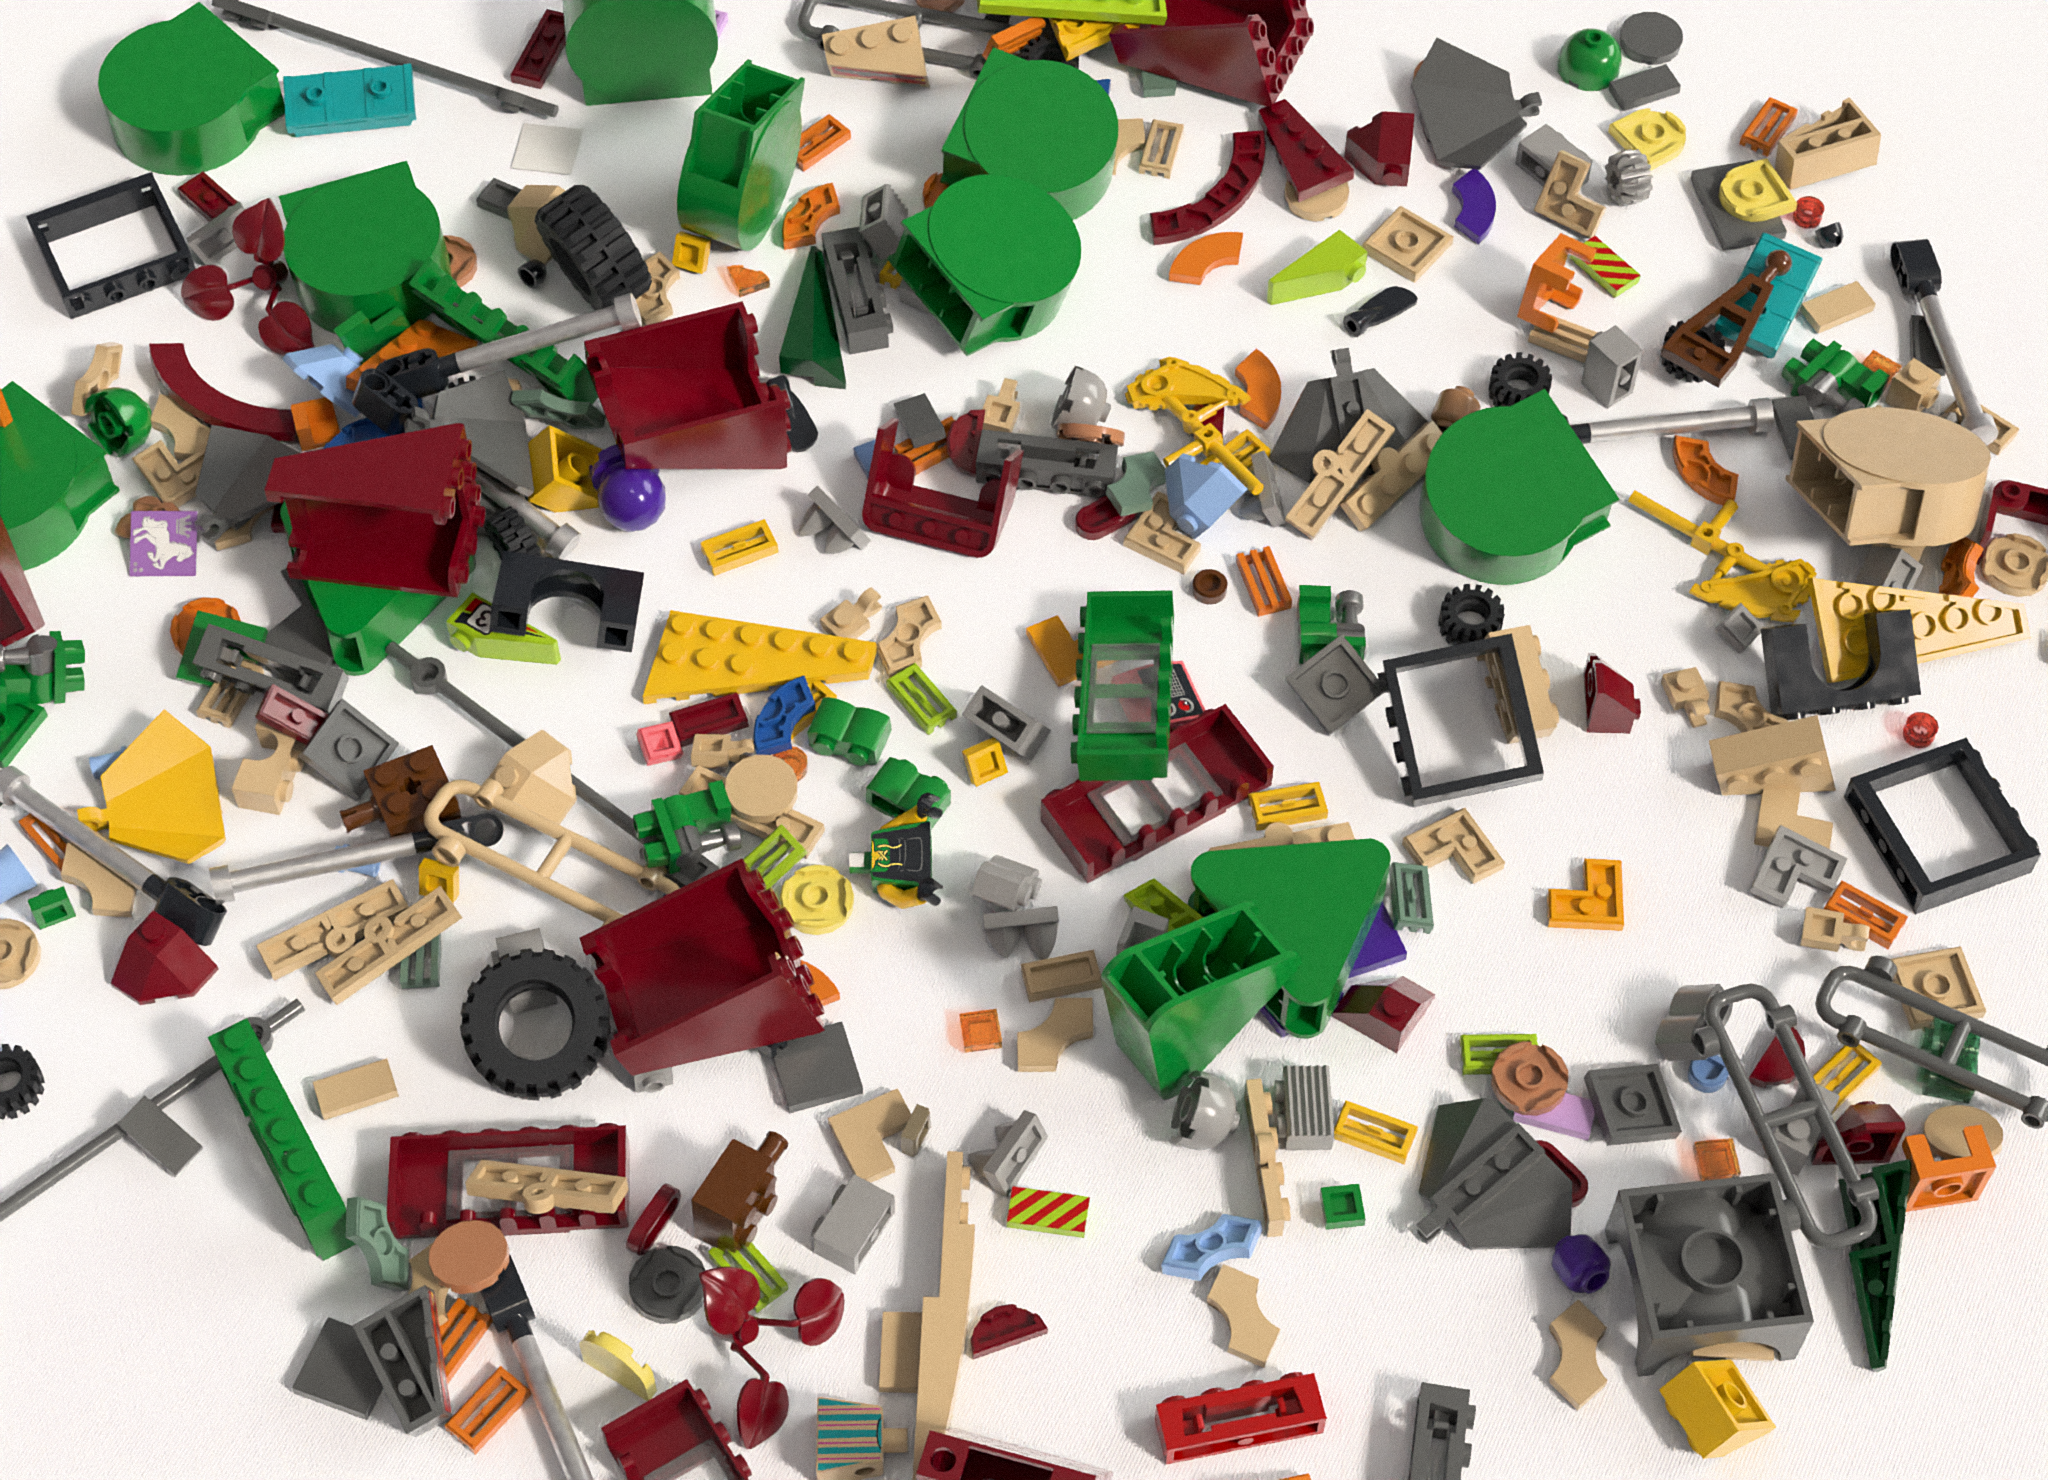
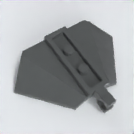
M1436 37L1411 83L1426 140L1431 144L1437 164L1443 167L1481 170L1527 127L1528 123L1522 117L1539 115L1540 110L1538 106L1542 105L1539 92L1529 93L1520 100H1514L1510 73L1438 37Z
M1349 347L1330 350L1332 364L1337 376L1307 381L1268 457L1270 461L1309 484L1316 477L1312 470L1315 454L1321 450L1336 452L1339 445L1367 409L1395 428L1394 434L1383 448L1399 449L1428 422L1375 368L1353 372ZM1371 464L1361 477L1375 473Z
M504 370L439 392L436 396L431 419L426 410L414 406L411 411L412 420L407 418L404 422L405 433L454 423L464 424L467 439L472 441L471 461L476 462L478 468L527 497L534 492L526 423L521 410L511 402L513 390Z
M211 425L195 492L197 498L214 514L213 516L209 514L203 515L194 522L198 529L204 531L201 534L203 540L212 545L230 527L237 531L259 512L279 504L278 502L267 501L264 491L274 459L299 454L300 452L268 435Z
M1480 1098L1438 1105L1418 1190L1421 1196L1436 1207L1429 1215L1416 1224L1418 1228L1417 1233L1427 1244L1436 1238L1449 1222L1471 1250L1555 1247L1562 1238L1571 1236L1572 1181L1545 1154V1150L1519 1123L1516 1124L1493 1098Z

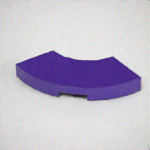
M1471 169L1452 186V193L1459 199L1462 207V212L1455 219L1454 227L1479 245L1489 234L1494 223L1496 199L1494 191L1485 176L1480 171Z

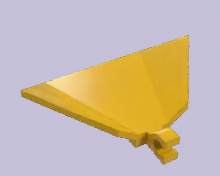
M165 709L100 776L107 808L101 810L97 807L77 809L78 820L95 832L109 829L110 841L186 864H190L215 850L226 841L222 817L223 811L212 749Z

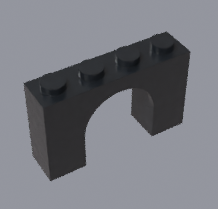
M504 550L492 602L489 631L525 636L529 614L534 605L551 597H570L589 604L598 613L600 624L597 648L632 653L645 572Z
M1895 609L1864 614L1868 662L1863 674L1855 683L1839 690L1827 686L1816 675L1811 663L1806 624H1789L1761 628L1771 714L1783 715L1786 720L1806 718L1805 711L1818 710V715H1831L1840 713V706L1853 705V710H1865L1875 708L1874 701L1887 700L1888 705H1900L1910 703L1909 696L1921 695L1911 609Z

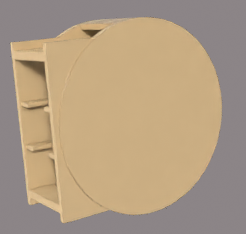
M1890 407L1861 408L1841 413L1833 418L1796 422V427L1799 431L1790 475H1786L1785 480L1849 546L1876 543L1911 547L1938 546L1958 541L1966 537L1974 529L1991 455L1986 444L1968 429L1932 414Z

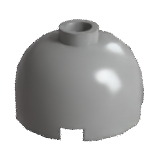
M1074 365L1064 383L1067 386L1063 394L1059 395L1053 413L1051 425L1055 430H1057L1058 424L1061 423L1097 425L1099 421L1105 423L1111 410V404L1106 402L1107 388L1103 380L1093 372Z
M1195 1070L1188 1076L1195 1079L1191 1087L1182 1086L1171 1120V1128H1178L1177 1137L1171 1136V1141L1176 1145L1201 1151L1216 1147L1225 1140L1228 1133L1234 1134L1239 1125L1240 1112L1236 1111V1099L1232 1089L1223 1080L1212 1074Z

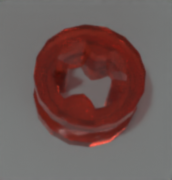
M1804 196L1798 199L1796 211L1793 212L1794 222L1799 227L1805 229L1819 226L1825 211L1823 202L1813 196ZM1805 211H1811L1812 214H1807Z
M1915 712L1907 718L1902 732L1903 738L1912 747H1929L1937 735L1939 729L1938 722L1929 713ZM1915 726H1917L1918 730L1920 729V727L1925 728L1927 730L1926 734H1924L1923 731H1921V733H1917L1914 730Z

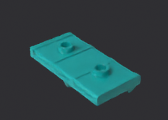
M411 63L338 72L330 71L309 75L283 76L286 129L288 134L294 133L295 137L412 125V121L417 120L414 77Z
M1763 232L1737 283L1750 273L1758 277L1765 269L1767 255L1774 250H1784L1792 259V266L1789 272L1783 276H1776L1770 283L1774 285L1772 294L1747 343L1748 347L1763 353L1762 356L1772 359L1775 357L1823 258ZM1749 291L1737 300L1735 304L1751 312L1758 296ZM1720 315L1714 325V332L1720 330L1723 336L1736 341L1743 327Z

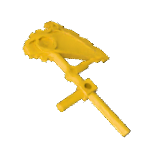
M1170 356L1159 360V369L1153 370L1152 368L1146 370L1145 374H1139L1133 383L1127 385L1125 398L1128 404L1133 405L1134 409L1145 407L1157 411L1158 408L1163 410L1169 409L1182 422L1184 432L1194 434V441L1163 458L1166 468L1182 453L1196 456L1202 452L1206 457L1213 454L1253 495H1258L1262 492L1263 484L1223 445L1222 434L1211 423L1206 426L1201 423L1217 414V410L1224 406H1236L1239 403L1243 406L1249 402L1251 397L1241 388L1230 384V381L1218 374L1210 373V370L1204 367L1192 365L1187 361ZM1196 404H1209L1204 408L1198 410L1197 412L1194 410H1188L1184 406Z
M1633 491L1629 497V503L1691 537L1690 546L1708 556L1714 550L1724 556L1715 568V574L1712 578L1703 581L1701 585L1695 583L1689 590L1690 594L1708 603H1717L1719 607L1729 611L1742 603L1756 618L1771 617L1770 620L1794 623L1800 616L1801 610L1792 609L1797 608L1798 604L1804 605L1808 602V597L1811 596L1807 578H1816V569L1809 562H1805L1801 558L1795 561L1790 560L1789 562H1785L1783 559L1775 560V564H1764L1745 553L1744 547L1740 543L1733 542L1729 544L1720 539L1723 527L1739 508L1734 500H1727L1710 523L1704 521L1699 527L1640 492ZM1740 565L1752 572V574L1720 579V577H1725L1732 566Z

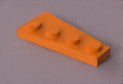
M419 319L346 376V388L355 392L362 372L366 369H376L385 360L425 348L435 350L438 357L476 347L478 341L437 326L431 321Z

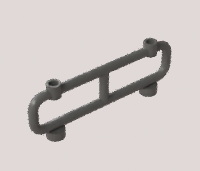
M804 0L797 21L800 32L806 37L818 40L817 45L822 50H824L822 34L840 31L833 25H825L823 28L810 24L815 6L822 2L902 17L916 16L919 30L923 20L997 34L1014 26L1009 24L1011 15L986 14L985 18L982 19L886 0ZM923 47L925 61L970 69L969 74L975 80H977L986 62L982 54L972 57ZM1024 48L1012 55L1022 58Z
M1871 956L1864 969L1851 965L1839 966L1832 969L1825 977L1817 993L1815 1007L1817 1014L1825 1023L1839 1030L1837 1039L1843 1045L1857 1047L1861 1040L1994 1098L2023 1111L2021 1121L2030 1128L2041 1129L2045 1122H2048V1100L2045 1098L2025 1096L1955 1065L1969 1033L2045 1066H2048V1045L2046 1049L1894 983L1893 980L1897 973V966L1890 959L1883 956ZM1846 980L1856 982L1954 1025L1955 1027L1941 1058L1867 1026L1865 1020L1859 1016H1844L1834 1011L1831 1007V1000L1839 984Z
M1753 983L1741 984L1712 995L1705 1004L1704 1018L1707 1026L1693 1030L1694 1045L1702 1059L1720 1054L1786 1197L1783 1202L1791 1232L1800 1229L1808 1242L1817 1248L1825 1250L1841 1249L1870 1237L1876 1229L1878 1218L1872 1201L1879 1199V1190L1872 1177L1861 1179L1791 1031L1792 1027L1797 1026V1017L1794 1009L1790 1004L1780 1007L1771 991ZM1745 999H1755L1761 1003L1766 1012L1765 1017L1768 1027L1772 1033H1776L1807 1099L1806 1101L1764 1113L1721 1021L1719 1012L1722 1007ZM1808 1116H1815L1847 1184L1848 1197L1860 1212L1861 1222L1859 1225L1834 1234H1826L1818 1229L1771 1128Z

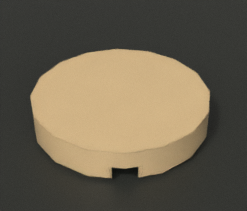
M1287 180L1284 198L1293 214L1302 219L1317 222L1324 221L1325 217L1332 216V218L1339 216L1347 207L1350 190L1348 182L1298 203L1295 189Z
M2013 533L2006 534V537L1999 539L1996 537L1986 546L1981 558L1980 567L1984 578L1996 590L2016 597L2032 596L2043 590L2048 583V555L2045 553L2047 549L2037 540L2030 536Z
M753 755L742 759L731 768L725 779V789L734 813L738 817L752 823H768L776 820L777 816L783 813L785 815L792 810L798 798V780L793 768L783 759L772 755Z
M10 918L0 919V990L24 983L35 972L41 960V946L35 933L24 922Z
M1951 1105L1941 1107L1930 1113L1924 1122L1923 1135H1925L1931 1154L1935 1158L1937 1154L1945 1158V1160L1971 1156L1963 1134V1129L1968 1126L1982 1125L1992 1156L1999 1155L2003 1144V1129L1997 1119L1986 1111L1972 1106Z

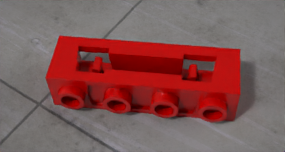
M1291 1372L1283 1375L1280 1380L1265 1383L1263 1380H1251L1242 1384L1240 1388L1224 1390V1388L1216 1387L1202 1392L1200 1396L1185 1398L1182 1395L1168 1397L1160 1404H1156L1154 1420L1165 1465L1322 1434L1324 1433L1327 1417L1315 1373L1303 1375L1302 1372ZM1278 1404L1275 1413L1211 1425V1431L1202 1432L1205 1429L1204 1423L1269 1411V1406Z

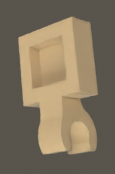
M1004 378L998 397L987 395L982 410L985 409L984 430L1012 433L1020 413V402H1016L1018 381Z
M870 587L860 595L854 605L847 599L820 618L821 627L829 635L857 639L870 629L868 618L882 609V605L878 602L881 595Z
M1697 667L1663 674L1661 684L1673 709L1679 710L1684 708L1693 728L1707 725L1704 715L1710 714L1707 704L1710 694Z
M695 734L691 751L692 767L700 765L708 769H715L718 767H728L729 761L737 764L742 759L750 757L743 753H754V740L742 739L740 741H732L731 735Z
M1806 907L1800 946L1838 952L1840 943H1842L1848 949L1864 952L1866 942H1868L1870 927L1863 924L1843 923L1844 913Z

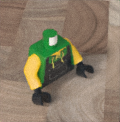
M924 793L918 799L916 806L884 824L879 830L873 831L871 833V851L849 852L850 874H871L873 892L879 894L882 899L900 909L922 905L926 902L937 906L941 902V898L933 894L935 890L942 889L943 885L932 878L931 823L927 821V816L932 819H939L942 817L943 811L940 808L932 807L935 802L940 800V797L931 793Z

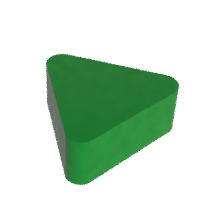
M284 502L280 514L287 540H289L292 525L286 503ZM290 547L292 558L294 557L296 547ZM470 555L469 575L476 567L475 555ZM302 580L311 605L320 612L316 616L324 622L337 668L351 676L365 675L374 670L388 656L385 650L391 642H396L399 645L447 598L446 596Z
M1372 838L1207 851L1200 854L1191 865L1190 878L1195 891L1190 895L1188 905L1201 916L1206 917L1244 901L1251 900L1259 909L1258 919L1287 951L1296 950L1302 957L1298 970L1264 1006L1288 1034L1300 1039H1309L1318 1036L1325 1030L1381 906L1386 889L1391 855L1388 848L1382 842Z
M1251 900L1241 902L1129 947L1116 955L1101 973L1100 978L1116 1045L1163 1100L1179 1095L1182 1086L1188 1087L1195 1080L1188 1077L1191 1072L1195 1070L1203 1071L1301 965L1302 957L1296 950L1287 951L1258 919L1259 909Z

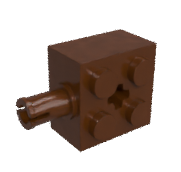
M433 745L364 770V776L371 795L369 797L370 800L346 810H340L339 813L347 833L375 821L383 823L389 838L427 830L424 825L426 808L438 790L449 782ZM453 796L439 815V820L461 815L456 796Z
M768 1131L757 1150L735 1139L731 1140L691 1199L694 1235L696 1238L727 1254V1250L736 1253L737 1250H741L742 1246L748 1247L756 1236L757 1224L763 1215L767 1217L772 1213L778 1200V1195H776L775 1191L777 1177L774 1173V1165L789 1146L788 1141L782 1135L774 1131Z

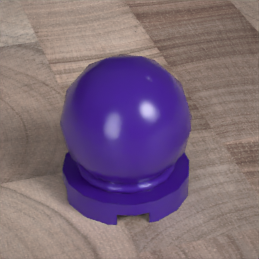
M617 444L598 453L599 460L594 466H589V472L593 487L598 491L599 510L604 519L615 528L626 532L642 531L655 524L666 506V491L662 480L658 476L659 469H626Z

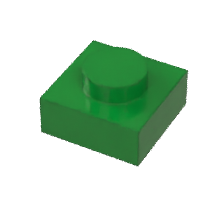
M64 886L43 891L38 896L28 899L31 912L40 930L76 917L73 905Z
M1359 1184L1320 1188L1319 1195L1326 1230L1365 1226L1366 1217Z

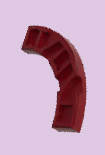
M1265 130L1233 132V154L1226 175L1205 193L1203 199L1192 205L1188 203L1175 209L1150 213L1149 221L1153 245L1178 242L1203 234L1229 219L1245 204L1257 187L1262 175L1266 150Z
M149 343L151 365L155 376L167 388L169 396L189 413L211 425L268 435L277 441H295V424L291 409L266 408L229 397L213 388L197 374L187 358L184 343Z

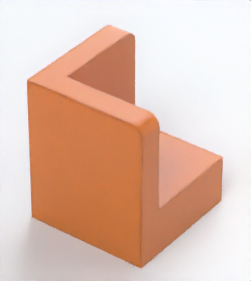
M326 397L290 405L302 452L324 447L326 443L330 442L340 433L333 402Z

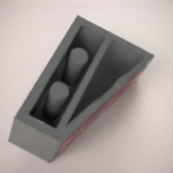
M424 1285L352 1325L407 1435L418 1437L452 1417L435 1292L433 1289Z

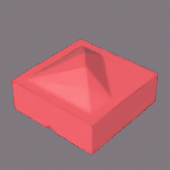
M672 721L637 730L636 736L647 766L681 759L683 751Z

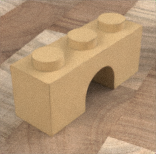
M258 720L255 730L261 747L276 751L270 757L263 760L243 758L231 789L238 808L280 815L285 802L288 803L292 798L293 780L296 772H301L304 766V761L298 755L306 745Z

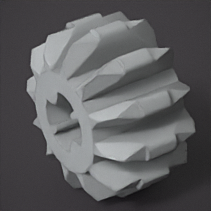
M1639 149L1622 150L1609 156L1608 164L1605 165L1607 172L1605 179L1607 180V190L1611 192L1612 200L1616 201L1619 206H1629L1649 199L1650 191L1653 190L1651 179L1654 176L1650 171L1651 165L1647 163V156L1642 154Z

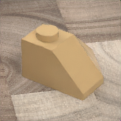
M526 184L507 207L509 221L512 222L515 247L517 251L529 259H537L546 266L551 260L552 255L537 230V225L534 221L537 210L566 190L558 185Z
M542 729L507 751L488 777L502 785L504 792L501 796L559 825L577 801L576 787L572 784L570 765H573L571 750Z

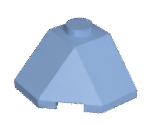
M334 344L285 354L282 359L293 372L304 380H307L309 377L308 381L321 391L322 395L357 418L360 412L352 404L354 391L346 388V376L361 365L360 363L363 358L349 347L342 351Z
M1182 453L1165 469L1170 516L1177 522L1179 528L1189 534L1194 540L1209 529L1247 490L1224 465L1212 461L1208 465H1203L1195 462L1194 456Z

